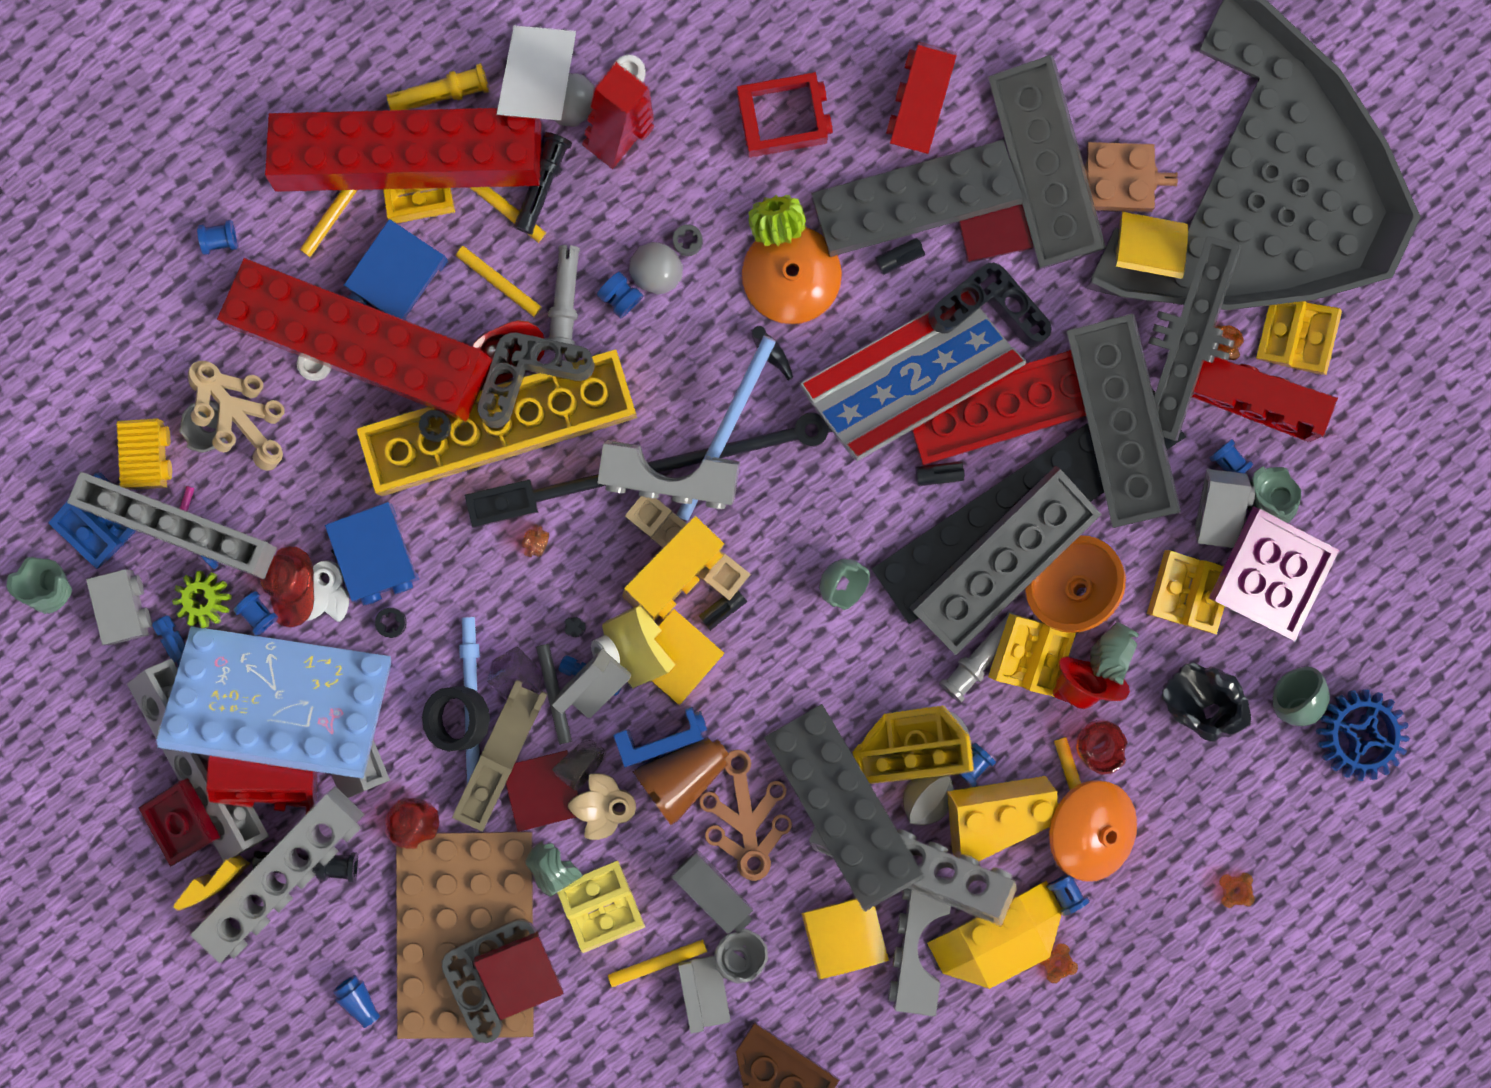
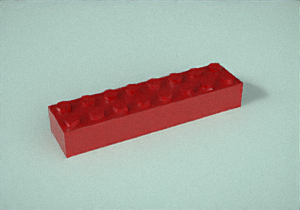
M498 108L269 113L265 176L275 192L540 186L541 121L539 118L497 115Z
M246 258L243 259L217 317V320L235 331L424 406L439 410L465 422L468 420L493 360L478 348Z

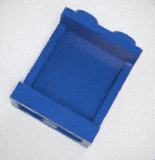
M389 219L344 286L351 291L348 296L351 300L364 305L369 303L382 312L407 321V315L437 271L441 272L448 259L445 255Z
M390 502L325 525L351 601H361L363 606L382 600L381 593L393 589L394 594L414 588L412 582L420 580L418 573L413 568L397 523V514L394 506Z
M693 706L685 709L691 725L690 729L638 748L635 747L629 729L614 734L613 736L624 767L703 740L702 732L708 729L702 712L698 711L695 713Z

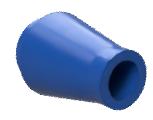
M355 975L343 981L333 990L337 997L335 1001L353 1016L363 1028L368 1027L380 1017L364 981H359Z

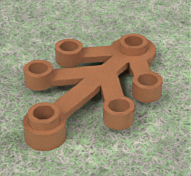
M733 750L725 758L728 764L725 769L733 776L739 814L719 800V796L714 792L704 793L700 798V806L704 811L713 812L742 833L744 848L725 836L724 829L721 826L719 827V825L708 827L705 839L710 845L719 846L737 859L738 871L744 878L756 881L768 874L771 867L769 853L782 835L787 834L792 828L791 819L787 815H776L772 820L770 832L759 845L757 843L756 830L776 802L786 796V787L780 781L769 783L766 788V795L752 813L746 773L751 768V759L745 751ZM736 756L744 760V766L739 770L731 766V760ZM775 784L780 785L783 789L782 795L777 798L770 794V788ZM708 795L714 796L716 799V805L713 808H706L703 804L704 798ZM779 818H784L788 821V828L784 831H779L775 827V823ZM712 829H718L722 834L721 839L717 842L709 839L708 835ZM751 857H757L761 862L760 867L756 870L750 869L747 865Z

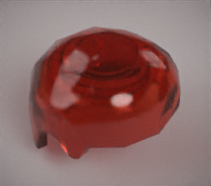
M1105 719L1091 721L1077 736L1076 752L1084 766L1101 775L1112 774L1124 766L1127 761L1125 758V748L1128 741L1117 724ZM1103 741H1105L1102 747L1097 749L1093 748L1098 744L1102 743Z
M416 798L398 800L392 805L384 819L387 838L393 845L406 849H417L418 844L421 842L433 840L440 823L438 811L427 801Z

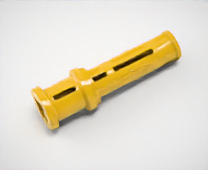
M479 63L476 64L474 69L459 73L450 71L449 74H446V78L402 91L388 93L386 96L390 110H409L450 98L460 101L463 100L465 95L480 91L488 93L490 89L483 65Z

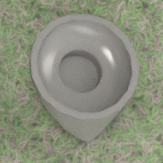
M950 776L914 779L908 783L903 794V806L910 823L915 825L932 824L947 815L949 811L947 791L954 790Z

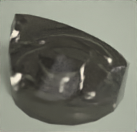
M585 739L552 770L562 782L574 791L578 790L589 780V775L594 774L605 758L606 750L596 741Z

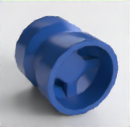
M620 271L614 274L596 294L604 303H610L613 306V312L620 319L625 317L644 296L637 288H631L627 284V278Z

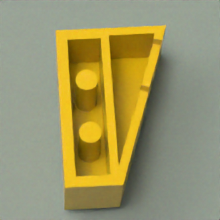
M694 516L624 588L622 597L633 608L641 605L653 621L658 616L663 619L677 605L674 599L682 591L687 595L700 581L697 575L705 567L711 570L722 559L724 555L720 551L725 544L702 521Z
M1046 776L947 791L953 856L960 858L963 854L981 861L1049 828L1053 814L1058 806L1057 790Z

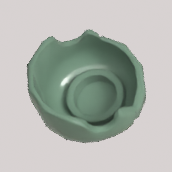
M840 559L833 562L823 572L820 580L819 590L822 599L832 607L837 606L843 610L849 609L866 591L870 582V572L853 559ZM845 576L849 581L846 590H837L836 587L841 577Z

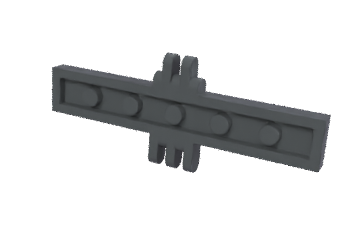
M1207 235L1181 317L1158 311L1157 318L1169 321L1168 327L1154 324L1152 330L1165 334L1163 340L1157 337H1150L1148 343L1169 350L1154 396L1163 437L1178 441L1203 362L1213 363L1215 357L1224 360L1229 359V353L1217 349L1219 344L1233 347L1234 340L1222 337L1224 330L1215 328L1242 247L1239 244Z

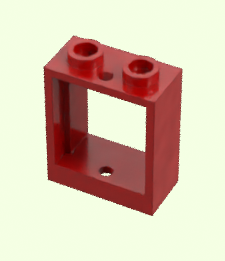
M816 72L737 86V97L749 158L827 144L828 134L833 133L830 114L823 113L822 102L827 101L824 81L818 82ZM809 87L817 131L761 141L753 97Z

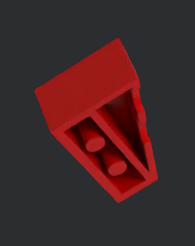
M918 42L916 50L909 49L904 68L910 70L907 83L900 82L895 101L900 102L901 106L898 116L891 114L886 134L892 135L890 144L929 154L957 52Z
M209 755L206 790L209 802L251 808L254 806V802L274 804L275 811L282 812L286 810V806L306 808L305 815H307L316 805L318 776L316 771Z

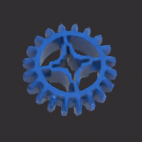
M1363 689L1360 696H1358L1355 690L1348 691V701L1343 695L1336 696L1335 699L1339 708L1333 704H1328L1326 710L1332 716L1323 715L1319 719V721L1327 724V728L1316 729V734L1326 735V740L1319 741L1317 747L1329 748V751L1322 755L1323 760L1328 761L1335 758L1331 764V769L1338 771L1343 767L1342 776L1345 778H1350L1354 773L1355 779L1358 781H1363L1366 774L1370 780H1376L1378 770L1383 775H1388L1390 769L1387 763L1392 766H1399L1400 762L1395 757V754L1405 755L1407 753L1405 748L1399 747L1400 741L1408 742L1410 740L1409 736L1401 735L1400 730L1408 728V723L1397 721L1403 715V711L1397 709L1391 712L1395 703L1392 699L1382 703V693L1376 692L1371 698V693L1367 689ZM1359 707H1367L1365 715H1361L1357 723L1352 724L1342 721L1350 711ZM1377 714L1382 717L1386 724L1388 739L1380 735L1377 730L1379 720L1376 717ZM1367 728L1365 733H1369V737L1376 741L1361 740L1359 742L1360 737H1357V733L1350 729L1365 730ZM1338 731L1349 739L1347 751L1350 753L1348 756L1340 747ZM1371 746L1384 749L1374 760L1367 763H1358L1360 756H1364L1367 749Z

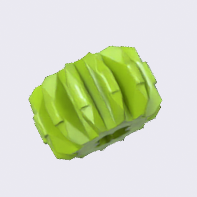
M775 195L773 198L764 197L763 202H756L753 204V209L748 212V221L752 235L756 242H763L764 246L771 244L779 246L784 242L791 243L792 238L801 237V232L806 229L805 213L799 199L791 198L790 195L783 197Z
M196 571L195 580L191 576L185 575L183 581L187 587L176 585L174 588L176 592L182 594L181 598L172 600L173 605H183L177 612V616L183 618L188 615L187 625L194 626L199 620L201 628H208L209 618L215 624H219L221 617L217 611L222 613H229L230 611L227 606L221 605L222 600L228 601L232 599L231 594L220 593L227 587L226 581L216 583L217 574L212 572L205 577L203 571ZM204 594V597L208 599V603L206 605L200 604L199 608V601L195 599L196 595Z

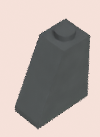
M698 849L673 872L671 877L727 934L731 933L734 929L737 933L741 932L753 920L749 916L753 912L751 905Z

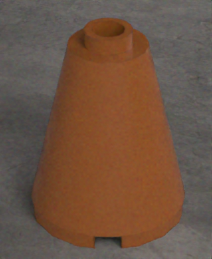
M706 737L703 740L638 766L633 771V774L669 824L673 825L680 820L728 765L724 758L729 753L718 738L712 742L709 737Z

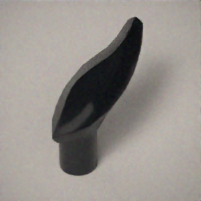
M756 326L754 329H751L752 338L757 348L764 335L774 339L766 333L765 328L762 326ZM776 342L767 361L777 367L789 381L793 378L792 370L784 351Z

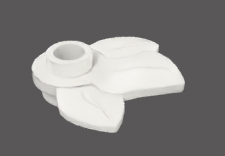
M329 560L320 561L312 568H301L291 575L287 588L299 594L296 608L301 620H313L325 611L334 620L340 622L347 613L349 595L342 586L343 575L336 563ZM322 572L329 575L330 581L328 584L322 581Z

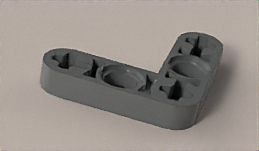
M520 333L504 335L497 345L478 404V412L483 423L490 428H499L508 423L525 370L582 381L589 378L594 372L595 364L591 352L582 346ZM515 344H518L521 351L514 352L512 357L513 365H510V355L507 349H513ZM544 350H552L555 352V358L550 363L542 364L537 361L539 353ZM562 354L565 355L567 361L562 360ZM579 358H583L586 365L581 364L578 369H574L571 362L576 363ZM509 373L513 376L512 383L507 387H498L495 384L500 374ZM495 395L500 397L498 405L502 412H495L494 416L490 417L488 409L493 410L497 402Z
M517 919L452 949L443 958L442 969L472 1036L480 1043H490L496 1040L502 1031L503 1023L498 1017L474 964V957L481 955L480 945L485 940L496 942L498 948L505 945L498 934L504 932V938L506 939L515 933V926H519L521 930L527 929L529 935L535 933V927L528 920ZM457 955L458 959H466L467 964L463 967L466 977L470 973H473L475 979L465 981L459 987L456 981L462 979L458 969L451 970L449 966L453 962L452 956ZM476 986L480 989L482 999L478 1004L470 1005L465 1002L463 991L466 987ZM485 1004L489 1007V1010L483 1012L486 1021H494L495 1023L491 1030L492 1035L489 1036L486 1031L479 1032L478 1027L482 1024L479 1014L474 1018L470 1014V1012L478 1011Z

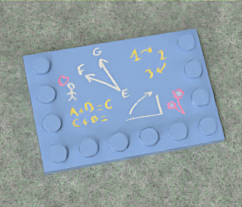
M191 626L157 736V747L364 779L390 672L391 656Z

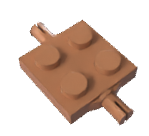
M1088 142L1087 162L1084 169L1096 211L1153 212L1155 209V190L1157 186H1177V172H1158L1155 164V144Z

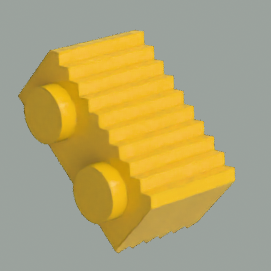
M158 418L117 421L120 487L128 490L167 488V480L172 479V464L170 460H166L165 446H170L171 443L169 427L164 426V421Z

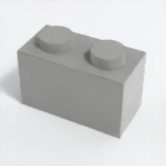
M1206 469L1194 531L1198 544L1234 547L1248 519L1245 517L1247 506L1252 507L1255 497V487L1251 486L1247 474Z
M124 569L86 579L102 645L111 646L149 636L148 628L152 627V620L149 610L146 607L142 608L139 595L144 594V588L139 575L134 576L133 570Z

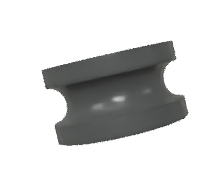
M690 224L678 227L673 235V245L676 251L684 256H693L700 251L703 244L700 230ZM686 232H692V237H697L698 239L697 244L692 243L690 245V249L682 248L683 242L678 243L679 237H685Z

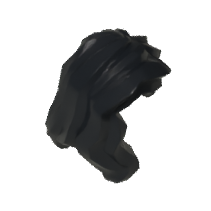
M1190 663L1180 667L1179 672L1174 673L1172 679H1169L1168 683L1163 685L1164 689L1161 696L1167 705L1169 713L1177 722L1196 732L1202 739L1215 742L1221 737L1229 738L1251 725L1248 699L1245 697L1242 686L1234 675L1223 672L1214 666L1204 668L1198 664ZM1212 704L1220 706L1219 711L1212 718L1206 719L1204 708Z

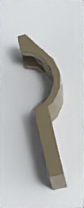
M518 679L510 692L452 816L453 819L482 832L548 694L541 691L539 695L521 686L523 682Z

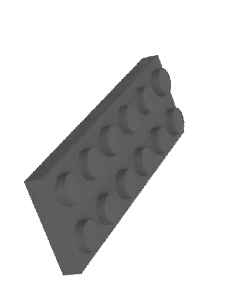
M1048 55L988 76L1012 167L1023 197L1022 204L1039 267L1044 269L1106 249L1054 56Z
M1004 140L811 193L830 257L1016 206L1023 202Z
M1128 314L1068 330V339L1112 527L1117 528L1180 513V505L1135 314Z
M1055 466L909 608L957 655L1102 514L1064 472Z
M823 704L764 737L864 912L924 878L922 871Z

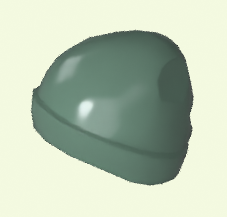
M1301 667L1288 672L1277 682L1272 697L1273 709L1278 718L1294 726H1308L1316 723L1325 713L1329 703L1330 693L1326 679L1318 669L1313 667Z

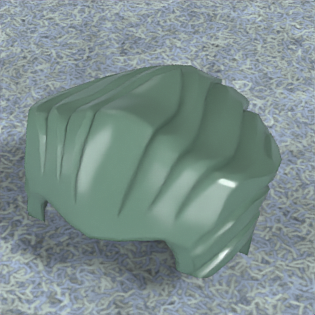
M1262 466L1254 473L1250 481L1251 486L1255 487V497L1252 507L1247 506L1248 511L1251 512L1252 508L1256 507L1289 523L1297 514L1301 500V488L1291 478L1287 468L1272 467L1266 469Z
M28 557L24 560L17 573L9 574L6 587L15 599L44 614H50L59 610L65 605L72 593V588L63 569L56 561L51 559Z
M1116 622L1092 646L1090 652V666L1094 676H1103L1105 679L1109 678V680L1122 685L1137 647V643L1131 637L1138 638L1139 633L1119 622Z
M543 841L539 842L527 856L526 866L532 872L536 885L549 897L583 877L571 861H561L560 851L552 843L543 845Z

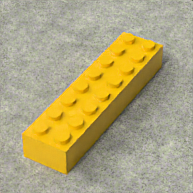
M617 350L592 356L595 364L594 372L589 378L582 381L542 373L523 377L508 423L499 428L486 426L479 415L478 404L483 390L479 392L467 422L445 414L451 422V431L449 436L440 442H432L426 439L419 429L421 416L430 410H435L430 407L357 428L375 493L382 497L638 418ZM583 359L576 363L572 362L574 369H578L581 364L586 365ZM512 381L497 386L507 387L512 383ZM495 395L497 399L495 408L493 410L488 409L490 417H493L495 412H502L498 405L500 397ZM435 417L428 420L430 426L427 428V432L431 434L434 431L436 435L442 432L440 426L444 423L443 419L439 418V421H437Z

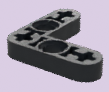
M987 263L941 299L932 308L928 316L929 324L936 332L942 334L949 333L988 302L1016 336L1027 346L1037 347L1048 339L1052 331L1048 318L1005 268L997 263ZM992 275L996 276L997 280L983 290L980 285L986 278ZM961 291L973 293L976 298V304H965L961 299ZM1012 297L1016 299L1020 304V311H1010L1005 303L1006 298ZM954 307L957 311L949 319L943 321L940 315ZM1028 312L1029 316L1021 322L1019 319ZM1039 326L1040 331L1033 335L1030 332L1031 327Z

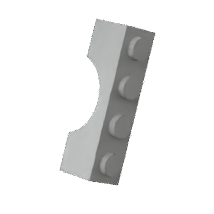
M607 440L603 443L597 484L606 485L605 490L610 492L625 493L626 488L639 490V496L659 498V494L671 495L674 502L692 504V500L696 499L706 501L705 506L725 509L726 504L732 505L735 500L740 461L707 456L700 467L693 473L684 477L673 478L661 475L649 466L643 456L641 445Z
M936 876V878L940 881H948L951 879L949 877ZM905 888L902 891V899L908 900L906 914L900 913L897 933L903 934L902 946L895 947L893 967L898 968L897 981H890L888 1001L894 1002L893 1008L895 1011L936 1017L940 981L922 967L918 956V942L925 927L933 920L949 915L951 906Z

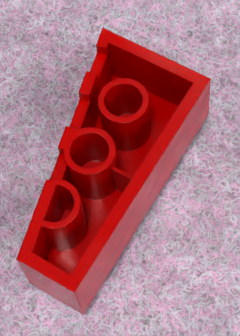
M616 61L594 88L590 106L592 111L588 115L587 120L592 124V127L589 125L585 129L584 135L586 138L582 142L586 149L611 169L615 168L638 138L642 141L645 140L654 128V124L651 123L654 120L649 87Z
M1218 357L1214 358L1213 363L1203 362L1192 398L1306 442L1314 441L1325 435L1338 400L1337 397L1292 383L1278 376L1259 372V369L1247 364L1238 365Z

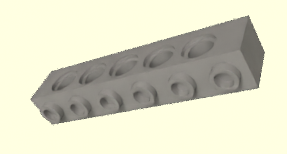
M81 471L67 502L83 511L261 579H265L277 549L271 544Z
M172 658L144 670L127 683L156 739L178 671ZM162 748L179 781L189 778L220 835V838L213 843L223 862L247 851L269 837L253 807L209 802L206 790L209 755Z
M335 786L190 936L219 963L228 955L234 959L248 945L244 938L250 932L257 936L270 922L266 916L274 908L279 913L293 899L289 892L296 885L302 889L316 875L311 869L318 862L325 866L338 852L334 846L341 839L348 842L361 829L357 822L365 814ZM319 824L327 825L332 831V837L324 836L319 830ZM296 848L305 849L309 855V860L301 859L297 854ZM274 871L283 873L286 883L277 881ZM251 895H258L263 900L264 905H256L252 901ZM229 918L238 920L241 929L232 927Z
M815 827L809 839L810 845L813 850L832 857ZM898 829V833L911 855H918L923 858L919 868L924 878L908 886V889L996 925H1002L1017 890L1015 880L1011 879L1012 875L996 867H993L992 871L980 867V862L970 856L962 854L960 858L948 854V849L940 844L929 842L928 845L916 841L917 837L912 833ZM951 868L954 870V875L948 881H940L936 878L939 870ZM974 881L986 883V889L980 894H972L968 891L969 885Z

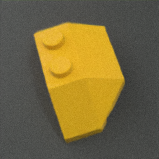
M945 706L886 713L868 732L863 742L858 744L852 751L853 757L869 784L939 777L974 771L970 736Z
M1047 880L1014 897L1001 926L975 917L929 941L927 944L942 973L990 989L1050 958L1062 909L1053 892L1049 891Z

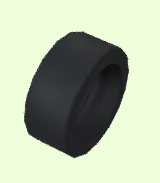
M465 686L441 688L433 693L424 705L422 714L423 730L428 740L439 749L445 751L471 749L481 743L488 732L490 723L489 708L484 698L474 689ZM451 699L461 700L469 712L470 722L468 730L459 739L452 738L443 726L442 715L444 708Z

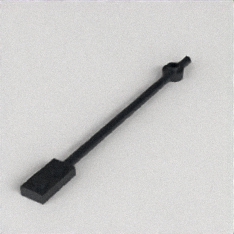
M807 413L798 419L796 426L793 428L726 443L719 458L797 440L806 447H817L826 440L828 433L832 432V430L819 414ZM811 424L815 425L818 429L817 435L813 437L805 433V428ZM709 448L647 463L657 473L702 463ZM599 474L533 489L532 482L528 479L465 494L472 528H477L539 513L536 502L606 485L597 484Z

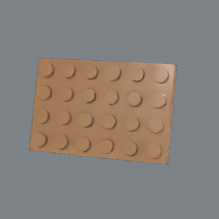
M532 832L396 834L397 1039L474 1038L444 975L442 961L445 955L452 949L514 920L525 919L533 924V874L526 866L527 856L533 849ZM515 926V933L505 939L504 932L498 935L506 945L529 935V931L527 929L521 930L519 926ZM492 940L483 941L480 945L481 955L498 948V945ZM457 955L452 956L453 962L449 966L451 970L458 969L462 977L461 980L456 981L457 986H461L467 980L475 979L473 973L466 977L463 971L464 965L467 964L466 959H458ZM468 986L463 991V999L466 1003L475 1005L481 1001L482 993L476 986ZM485 1004L481 1009L470 1012L472 1018L479 1014L482 1024L478 1027L479 1032L486 1031L489 1036L492 1035L491 1030L495 1023L494 1021H486L483 1012L489 1010V1007ZM534 1007L503 1019L502 1031L498 1038L534 1037Z

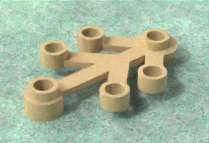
M208 361L193 363L188 370L189 385L196 391L195 408L191 412L192 421L198 426H207L214 417V410L209 405L211 394L219 404L217 432L212 440L214 448L220 452L231 450L236 442V437L231 431L233 421L256 448L252 455L255 465L266 471L275 469L283 457L281 446L276 441H267L247 415L263 418L268 423L274 424L279 422L285 413L283 405L275 400H271L264 405L232 397L225 390L239 391L248 398H255L263 389L262 380L255 375H248L245 379L221 374L219 369ZM248 384L255 385L256 389L250 388ZM269 409L276 410L278 415L272 414ZM198 412H203L207 418L200 416ZM220 438L226 439L228 444L223 443Z

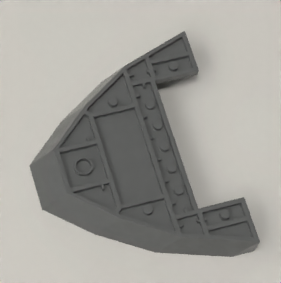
M1223 0L1198 52L1258 81L1188 227L1187 254L1183 279L1116 267L1119 229L1115 227L1086 289L1124 298L1184 305L1207 235L1242 246L1221 310L1316 300L1393 278L1421 216L1387 140L1341 69L1267 0Z

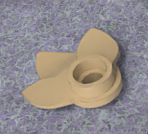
M594 773L589 775L590 791L583 792L574 797L568 803V808L577 818L587 822L584 837L591 840H599L611 836L619 823H625L634 816L636 802L629 792L619 789L611 776ZM621 802L626 808L622 812H616L613 809V805Z

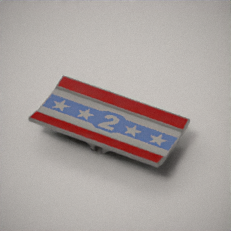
M970 291L961 292V299L965 304H976V299ZM952 307L946 313L941 314L940 318L945 321L957 310ZM981 308L953 331L944 334L936 332L929 324L928 316L931 311L929 310L801 382L800 386L847 452L856 461H859L1024 366L1026 360L1011 347Z

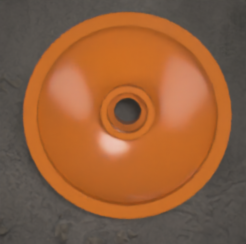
M808 227L801 232V237L792 238L791 243L784 242L779 246L776 244L764 246L763 242L754 241L744 258L742 282L746 296L759 313L775 322L801 324L819 317L832 305L841 285L842 271L838 255L830 257L824 237ZM793 265L798 268L799 272L796 276H789L786 273V268Z
M1080 535L1025 588L1026 598L1033 613L1046 626L1067 633L1083 632L1100 625L1115 612L1124 595L1126 575L1119 556L1107 543L1095 537ZM1079 588H1086V592L1083 595L1077 596Z
M1086 781L1071 789L1059 802L1053 814L1049 831L1050 849L1059 868L1067 875L1087 882L1102 880L1115 873L1127 860L1136 839L1137 816L1134 805L1123 789L1107 781Z

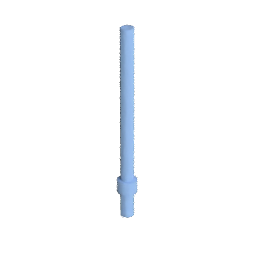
M763 336L704 459L707 456L720 457L776 343L774 339ZM693 499L692 504L682 503L676 515L688 521L698 500Z
M475 617L462 618V645H459V658H463L464 686L477 691L476 658L480 657L479 644H476ZM464 704V708H465V733H466L467 730H468V726H469V722H470V721H469V712H468V710H467V708H466V706H465V704ZM479 744L471 749H466L467 784L480 758Z

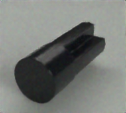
M916 237L876 256L875 261L882 275H885L926 254L920 240Z
M962 461L915 467L918 486L964 481L965 477Z
M738 590L730 601L722 596V598L702 612L699 617L711 631L733 612H736L746 604L747 600Z
M568 617L564 621L566 624L565 633L567 635L577 638L585 633L586 624L582 619Z

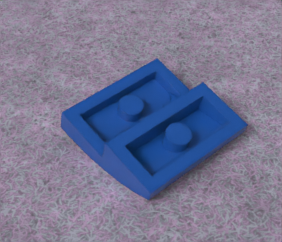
M101 472L94 474V477L110 482ZM68 500L48 522L96 569L107 562L136 532V530L67 503Z

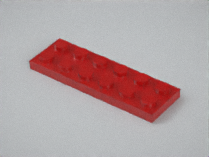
M1069 350L1026 363L1024 366L911 430L922 466L1085 417L1086 412L1072 352Z

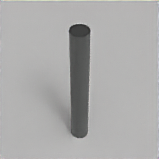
M549 644L536 646L559 745L572 742L566 713L561 714L552 706L560 692L550 646Z

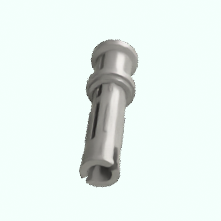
M560 245L558 247L554 307H551L548 311V317L551 319L549 338L546 339L575 345V341L572 340L573 324L578 319V314L573 309L580 248L570 245L569 259H567V245Z
M1009 611L1007 613V616L969 658L964 657L958 661L959 666L947 680L942 679L939 682V685L959 703L965 700V693L976 681L981 682L984 679L983 676L985 674L983 671L994 660L1009 613L1013 614Z

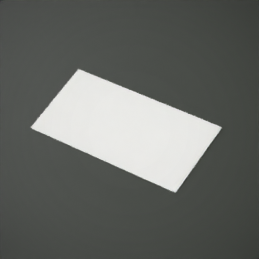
M525 26L513 27L497 115L561 120L576 31Z

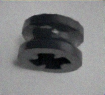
M430 410L421 416L419 429L426 439L432 442H440L449 436L451 422L443 412ZM433 417L437 421H439V418H442L444 421L440 426L442 432L437 435L434 431L431 434L427 432V428L430 426L428 420Z
M385 608L375 618L376 630L384 637H398L406 629V617L402 611L396 608ZM389 613L396 614L395 620L400 622L397 630L392 628L393 632L389 633L386 631V625L382 623V619L384 616L389 618Z

